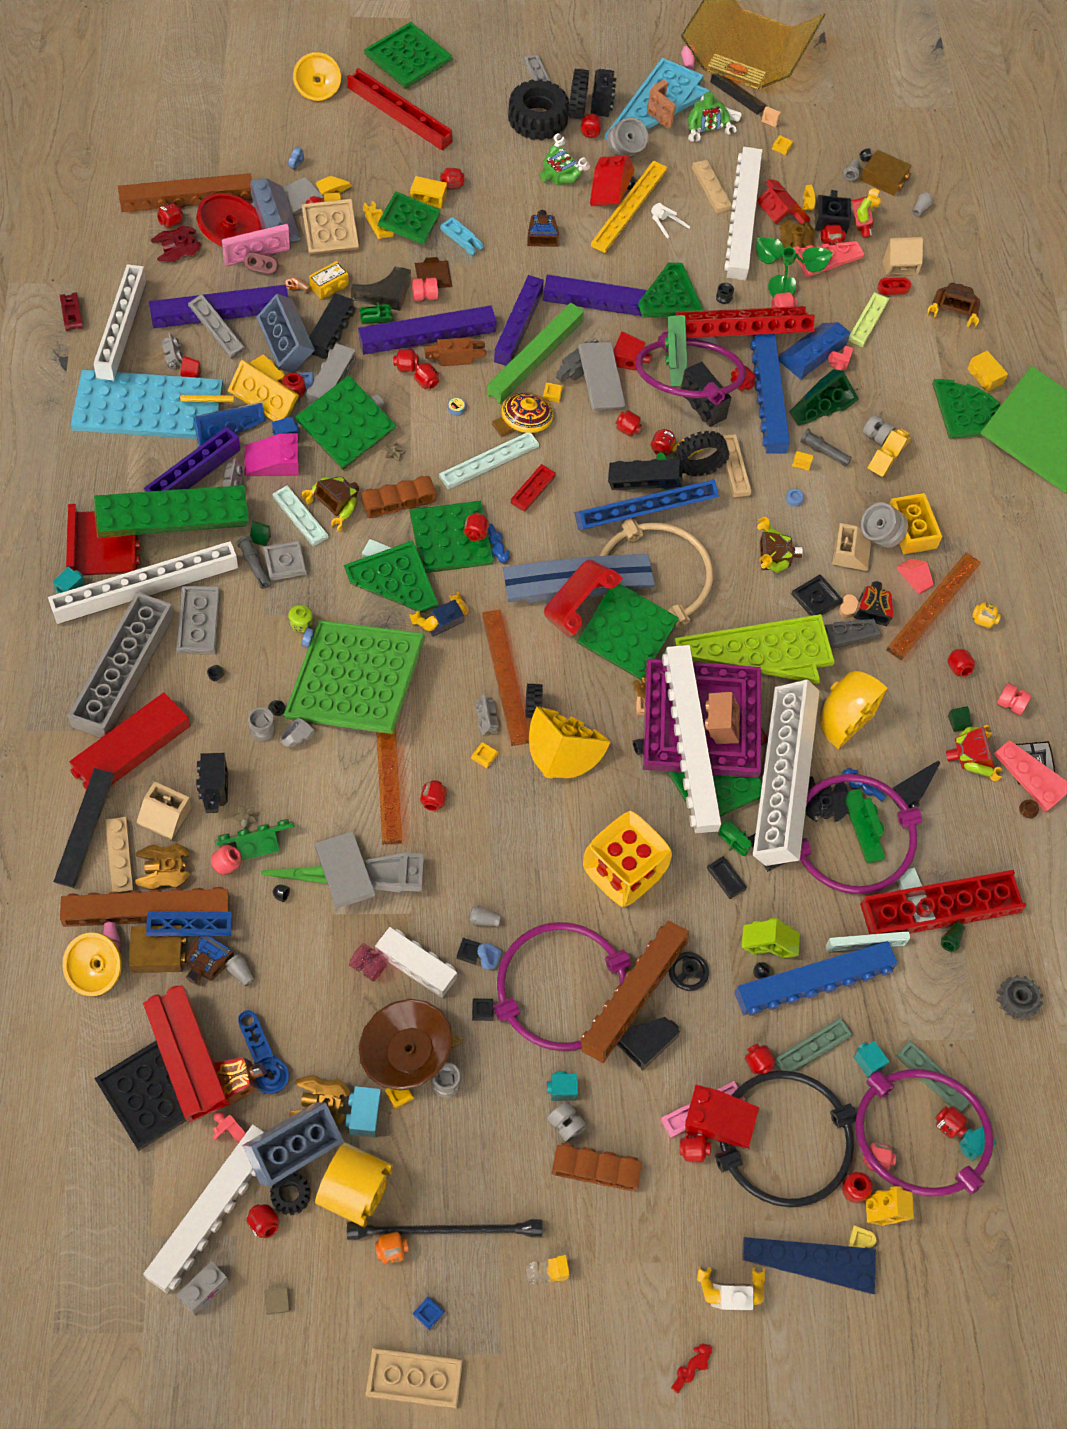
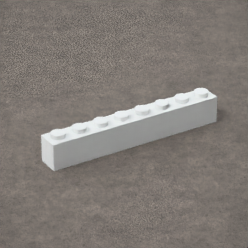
M128 264L126 266L94 360L96 378L115 379L146 284L144 266Z
M252 1125L143 1273L147 1280L167 1294L178 1286L181 1281L179 1277L184 1270L188 1271L191 1268L197 1252H202L209 1242L207 1238L212 1232L215 1233L222 1224L221 1219L225 1213L229 1214L236 1204L234 1201L238 1195H243L246 1192L251 1177H256L242 1146L264 1133L256 1126Z

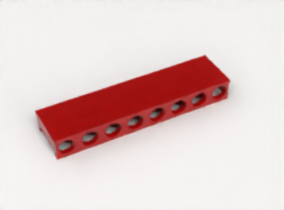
M805 306L676 312V316H685L686 338L815 331V315L808 314Z
M1014 870L865 896L860 906L869 935L896 932H909L911 934L953 926L955 922L965 924L1019 914L1026 908V903L1022 901L1014 878ZM926 894V897L922 898L916 906L907 900V897ZM921 905H926L929 910H924ZM933 911L935 919L916 923L914 918L915 912L920 917L925 918Z

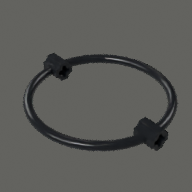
M785 1070L759 1074L744 1082L731 1096L740 1099L749 1089L762 1082L774 1079H789L815 1088L831 1102L835 1108L830 1111L832 1122L837 1129L844 1127L846 1149L840 1170L834 1179L819 1192L801 1198H781L758 1189L743 1176L737 1168L742 1166L743 1163L736 1147L729 1149L728 1143L720 1142L721 1153L715 1155L716 1164L722 1173L730 1171L735 1180L747 1192L769 1204L782 1207H802L821 1201L839 1187L850 1169L854 1154L852 1123L856 1122L857 1112L851 1103L843 1106L829 1088L805 1074Z

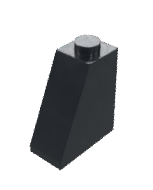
M662 1017L628 1028L617 1046L643 1071L678 1038L680 1033L679 1027L674 1021Z

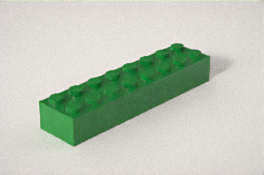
M244 485L94 495L93 499L97 538L246 527L249 522Z

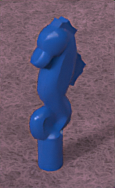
M490 523L488 527L489 541L494 545L491 550L492 555L496 556L499 562L504 564L510 559V551L506 550L504 553V545L501 542L503 535L497 532L493 524Z
M848 768L843 770L842 775L858 774V770ZM849 782L851 789L861 787L865 794L874 795L881 802L886 798V795L876 787L865 783Z

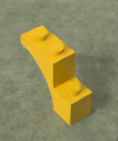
M902 428L892 430L882 448L877 450L868 469L882 477L886 476L899 454L911 442L913 437L909 436L910 432Z

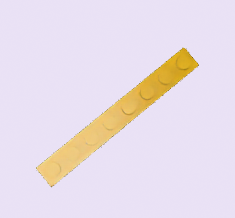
M653 160L592 240L591 247L603 253L607 252L667 172L666 166Z

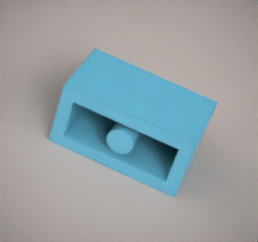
M355 1086L354 1093H351L349 1096L348 1106H352L351 1114H347L345 1127H349L350 1135L375 1137L381 1089Z

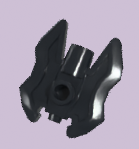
M813 776L809 777L808 791L816 785ZM845 783L835 784L833 791L831 785L819 791L806 805V815L815 822L818 821V816L823 817V819H829V817L834 816V822L844 818L849 811L846 805V796L849 792Z

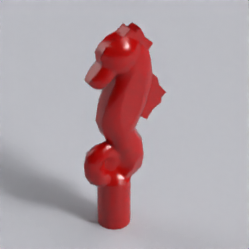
M702 1343L699 1347L693 1348L694 1352H699V1354L688 1361V1367L681 1366L678 1368V1378L671 1387L675 1393L678 1394L685 1383H690L694 1379L696 1369L698 1371L708 1369L707 1361L710 1354H713L711 1345Z

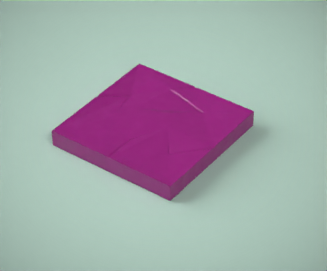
M647 659L642 770L681 772L680 760H682V756L677 751L679 738L674 733L676 720L672 718L671 707H673V703L669 701L668 697L670 685L665 680L667 667L663 666L662 660ZM693 662L712 775L758 778L761 773V667ZM709 693H733L740 707L739 743L716 744L714 739L710 737L709 730H706L705 719L708 718L706 701H709Z

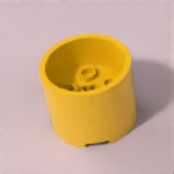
M344 1142L336 1152L323 1177L315 1204L365 1227L368 1223L366 1221L367 1216H373L383 1197L388 1179H386L387 1174L391 1175L393 1164Z

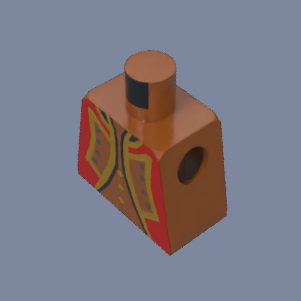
M245 1057L215 1062L230 1102L227 1106L257 1091L256 1078L266 1074L262 1063L252 1065V1062Z

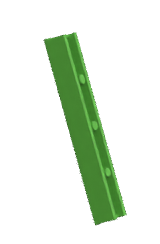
M570 303L487 384V396H493L501 404L582 324L584 311Z

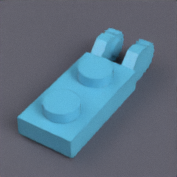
M454 217L440 225V230L462 248H465L466 252L470 255L476 253L475 248L478 250L483 248V243L475 237V234Z

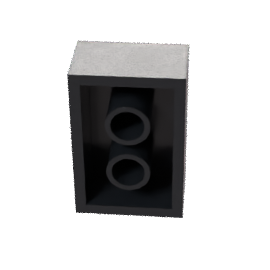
M702 361L684 370L681 389L703 391L704 387L710 382H714L719 388L724 387ZM729 393L725 394L724 400L718 405H714L708 398H684L698 412L702 421L711 427L727 419L732 397Z

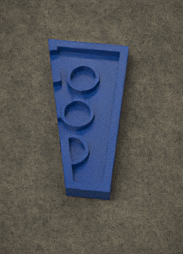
M257 402L193 416L198 447L225 427H228L237 435V433L265 421L262 403Z

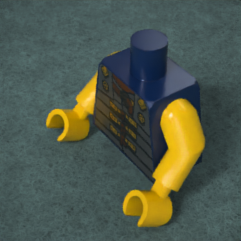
M456 592V595L449 596L450 602L433 609L426 619L421 617L420 611H416V614H409L412 624H417L424 630L430 631L432 637L464 623V615L469 612V608L463 601L460 593Z

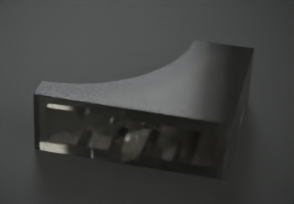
M394 266L392 272L379 282L366 285L352 284L351 299L378 306L377 302H379V305L389 304L391 309L400 311L411 282V270Z

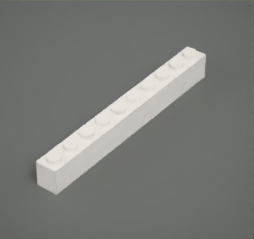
M743 147L742 153L738 154L737 163H740V165L737 164L736 174L739 176H736L734 186H737V188H734L733 198H736V200H733L732 210L734 212H731L730 222H733V224H730L729 234L731 236L728 237L727 246H730V248H727L726 258H728L724 267V271H727L726 278L744 281L747 278L762 149Z
M231 541L59 593L48 597L56 623L59 624L133 600L136 592L149 596L237 569V557Z
M690 645L667 647L665 654L662 655L663 666L667 667L665 680L670 685L668 697L669 701L673 703L671 715L676 720L674 733L679 738L677 751L682 756V760H680L681 772L685 773L683 786L684 790L688 791L686 804L687 808L691 809V815L689 816L690 826L694 827L695 834L716 832L721 826Z

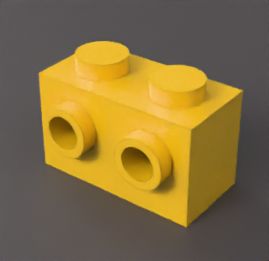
M899 1186L890 1187L889 1191H875V1194L870 1195L866 1199L867 1223L886 1226L914 1219L912 1192L905 1191L903 1187Z

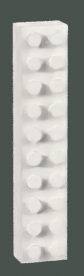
M809 680L775 687L753 850V856L765 866L800 860L819 690Z

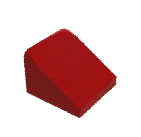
M183 356L180 376L198 378L201 374L200 362Z

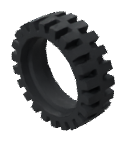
M574 69L569 105V117L583 119L589 70Z
M704 431V434L697 432V435L691 434V438H684V441H681L675 450L676 459L681 461L683 473L689 476L691 474L693 476H697V474L703 476L704 473L708 475L710 471H717V468L720 469L723 467L722 464L725 465L727 463L726 460L729 459L730 455L724 436L718 432L715 433V431L710 433L709 431ZM700 449H717L706 458L698 460L687 459L693 452Z

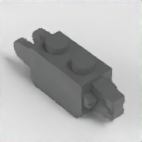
M594 339L589 343H599V341ZM579 348L562 360V365L557 371L556 376L560 382L569 377L576 381L584 375Z

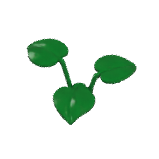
M758 237L756 242V252L760 261L765 264H772L776 259L780 260L782 257V261L785 264L784 277L776 275L768 283V290L773 298L778 293L789 292L792 295L794 294L796 281L794 278L787 277L788 266L793 264L796 258L801 263H805V268L808 271L817 273L826 268L833 255V252L828 249L810 247L803 251V259H801L799 254L795 253L793 247L788 246L784 248L782 242L778 239Z

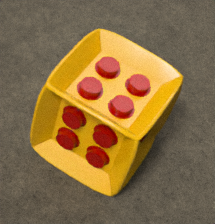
M628 811L602 830L588 845L584 853L583 868L594 883L609 898L625 908L647 892L667 871L672 858V851L666 841L644 819L633 811Z

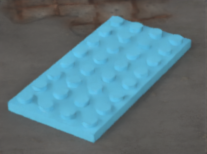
M82 370L71 421V430L197 439L193 416L219 411L220 403L180 402V395H222L223 380L117 372L114 380L96 378L95 370Z

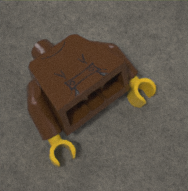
M949 283L947 287L937 290L932 301L933 305L928 308L927 316L929 312H934L935 318L938 313L937 306L944 309L971 315L967 322V327L973 322L974 328H976L979 323V319L976 316L979 314L980 299L974 294L973 288L963 284Z

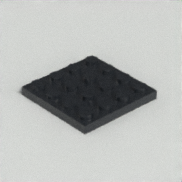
M157 1041L152 1042L94 1078L138 1151L187 1121L183 1115Z

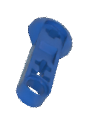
M249 1010L243 1011L238 1017L239 1027L253 1058L254 1065L262 1063L266 1072L264 1076L256 1078L258 1090L267 1094L278 1093L284 1089L288 1082V1068L272 1054L256 1014ZM245 1017H252L254 1021L251 1025L245 1026L242 1024V1020ZM254 1030L256 1037L259 1040L258 1043L252 1041L253 1039L250 1031ZM271 1072L272 1074H277L274 1075L275 1079L270 1080V1078L265 1077H268L267 1073Z

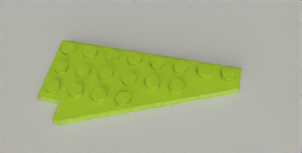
M821 614L675 638V646L690 645L693 661L761 667V673L765 675L799 681L809 680L815 684L820 682L817 668L834 665V658Z

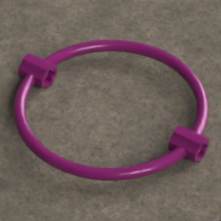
M663 332L658 337L657 342L644 347L638 353L635 360L637 372L651 386L677 396L708 398L714 405L720 404L724 400L725 394L736 390L743 383L746 376V370L742 361L731 351L707 341L686 338V345L713 350L729 358L739 371L736 381L724 388H719L714 382H710L704 387L703 391H692L671 387L655 380L644 370L642 361L649 352L661 347L669 354V348H665V337H668V332Z
M843 774L817 783L808 791L806 805L822 789L841 782L865 783L885 792L902 810L897 813L898 822L903 829L909 828L910 840L908 852L903 863L891 876L872 885L851 886L836 882L818 871L807 857L812 853L810 843L806 838H802L800 861L807 871L824 885L851 894L876 892L898 881L910 867L916 853V825L923 822L920 810L917 807L909 808L907 803L894 789L872 777L858 774Z
M568 922L547 923L534 927L522 934L506 951L497 976L499 1003L494 1005L493 1008L500 1023L508 1020L521 1036L533 1044L556 1051L582 1049V1042L580 1041L561 1043L538 1037L517 1020L516 1016L520 1015L518 1005L513 997L507 999L505 990L506 972L512 957L529 939L545 932L565 930L583 934L602 946L609 954V956L605 957L606 966L612 974L618 972L620 985L625 981V969L631 966L630 958L624 949L617 952L604 937L585 926Z
M923 1069L902 1070L887 1076L880 1070L874 1072L867 1079L866 1084L870 1088L863 1096L857 1110L856 1135L865 1159L875 1172L893 1186L903 1187V1190L921 1196H945L964 1189L971 1195L975 1194L984 1185L985 1181L980 1176L986 1170L992 1156L993 1130L985 1108L967 1087L949 1076ZM906 1078L936 1080L952 1087L972 1104L981 1119L985 1134L983 1155L975 1169L970 1165L966 1166L956 1175L957 1183L931 1188L907 1183L892 1175L877 1161L865 1137V1114L869 1103L876 1094L880 1099L889 1095L895 1086L892 1082Z

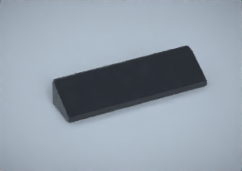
M712 74L710 81L712 84L758 115L768 106L723 74Z

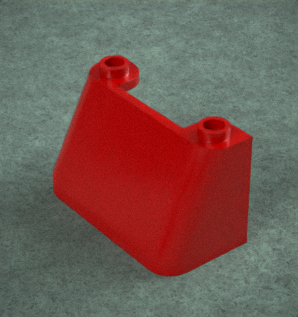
M587 560L581 564L544 608V615L567 637L573 636L582 625L581 617L575 612L579 605L595 587L598 589L603 586L611 589L617 586L623 578L614 570L594 560Z

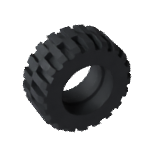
M533 79L529 80V82L521 83L520 86L518 85L511 92L508 120L511 127L518 134L521 133L525 138L529 137L531 140L539 139L540 141L545 138L551 139L565 129L568 122L569 98L565 91L559 88L557 84H552L548 80L542 81V79H538V81H534ZM532 108H541V109H545V110H547V111L538 112V111H533V110H531V109H532Z

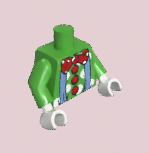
M704 93V100L696 101L694 108L688 116L689 131H691L688 139L691 142L694 141V135L696 141L700 140L699 132L723 128L725 124L726 134L730 135V127L733 133L736 132V127L730 123L731 118L728 110L723 103L714 98L713 93Z
M559 133L555 135L554 140L556 143L551 146L543 161V172L540 173V178L543 182L550 179L555 185L574 183L583 170L586 171L590 168V164L584 157L579 160L578 164L562 147L559 148V146L564 145L566 142L564 136L558 141L561 137Z

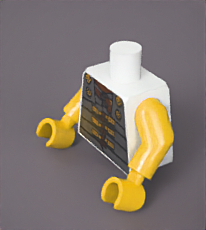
M699 1266L697 1280L701 1282L705 1300L711 1303L712 1307L728 1310H753V1305L763 1303L765 1268L759 1273L755 1272V1267L752 1268L753 1284L712 1283L710 1280L711 1267L707 1266V1271H703L701 1266Z

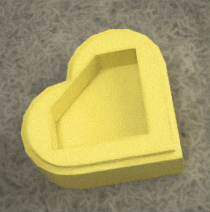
M857 1226L852 1227L848 1246L872 1248L875 1245L876 1236L873 1232Z

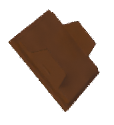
M427 257L424 262L415 263L417 279L422 278L425 281L426 278H436L437 288L452 287L448 260L439 261L438 257Z

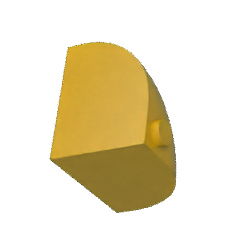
M860 671L849 672L840 682L836 681L831 686V693L825 700L820 712L821 729L828 741L839 750L875 716L888 688L873 676Z
M536 707L530 724L529 746L533 761L545 777L549 779L577 777L592 769L602 759L610 744V741L596 729L592 731L584 727L585 723L570 716L567 719L562 715H558V711Z

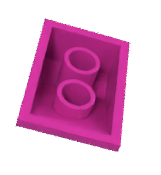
M298 433L277 434L245 445L244 475H299Z

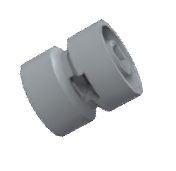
M874 414L866 423L863 433L870 438L874 437V441L883 446L890 432L896 430V427L888 422L884 423L883 418Z
M258 707L249 713L248 723L252 738L259 742L270 740L275 734L272 712L267 708Z
M445 1063L439 1073L432 1078L434 1092L442 1098H450L459 1090V1069L452 1063Z
M569 1101L560 1105L547 1117L550 1124L555 1129H559L558 1134L565 1143L576 1138L587 1127L581 1116L575 1115L576 1110ZM570 1120H572V1123H570L567 1127L564 1126Z

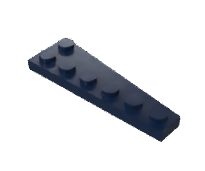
M743 1238L742 1261L824 1281L867 1294H875L876 1249Z

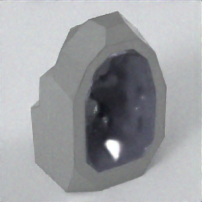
M298 718L285 730L280 741L283 746L294 747L297 744H303L305 740H309L315 731L304 720Z

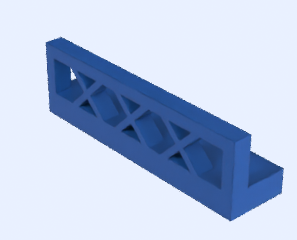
M147 912L146 936H231L232 912ZM151 926H163L160 929H151ZM173 926H182V928L175 929Z

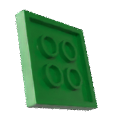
M395 191L378 221V226L424 245L440 215L441 209Z

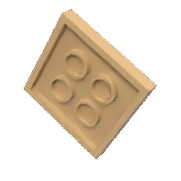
M351 199L302 204L309 255L359 249Z

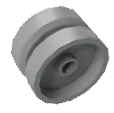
M632 117L625 118L613 126L607 136L609 149L615 156L629 155V157H633L648 142V132L645 125L640 120Z
M887 503L873 504L862 516L861 531L863 535L881 547L890 548L896 546L906 536L908 520L905 514Z

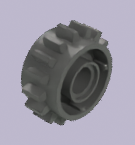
M1016 975L1013 979L1008 977L1006 982H1002L1001 988L997 991V994L1000 995L997 1001L1000 1002L1001 1006L999 1008L1006 1012V1016L1010 1015L1014 1020L1020 1018L1021 1021H1024L1026 1016L1031 1019L1034 1014L1040 1011L1039 1008L1043 1005L1040 999L1043 997V994H1040V987H1037L1033 980H1028L1026 976L1020 978ZM1016 995H1020L1023 1001L1019 1000Z

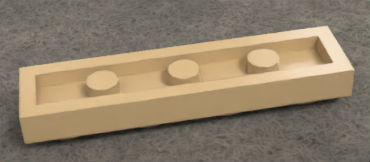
M708 160L692 163V169L715 212L720 213L731 210L732 204Z
M736 434L724 435L730 454L729 459L726 460L725 469L733 497L750 496L751 488Z
M126 817L106 819L112 892L130 893L134 891L127 819Z

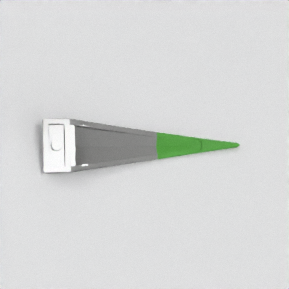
M399 853L363 860L374 890L401 893V891L422 892L424 853ZM322 866L261 871L263 876L328 884Z

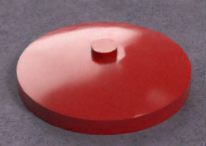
M217 193L207 196L199 204L196 214L197 224L202 233L219 246H222V239L263 230L256 208L241 197L227 193Z

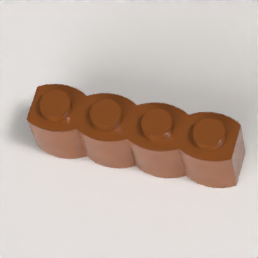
M419 476L413 481L403 480L396 485L386 484L379 489H367L361 493V502L367 518L395 513L402 509H411L418 505L431 504L437 498V493L430 476Z
M562 1143L556 1147L551 1174L636 1192L639 1185L642 1162L633 1156L620 1158L616 1157V1154L606 1151L604 1154H599L593 1148L583 1147L581 1150L574 1148L572 1144Z

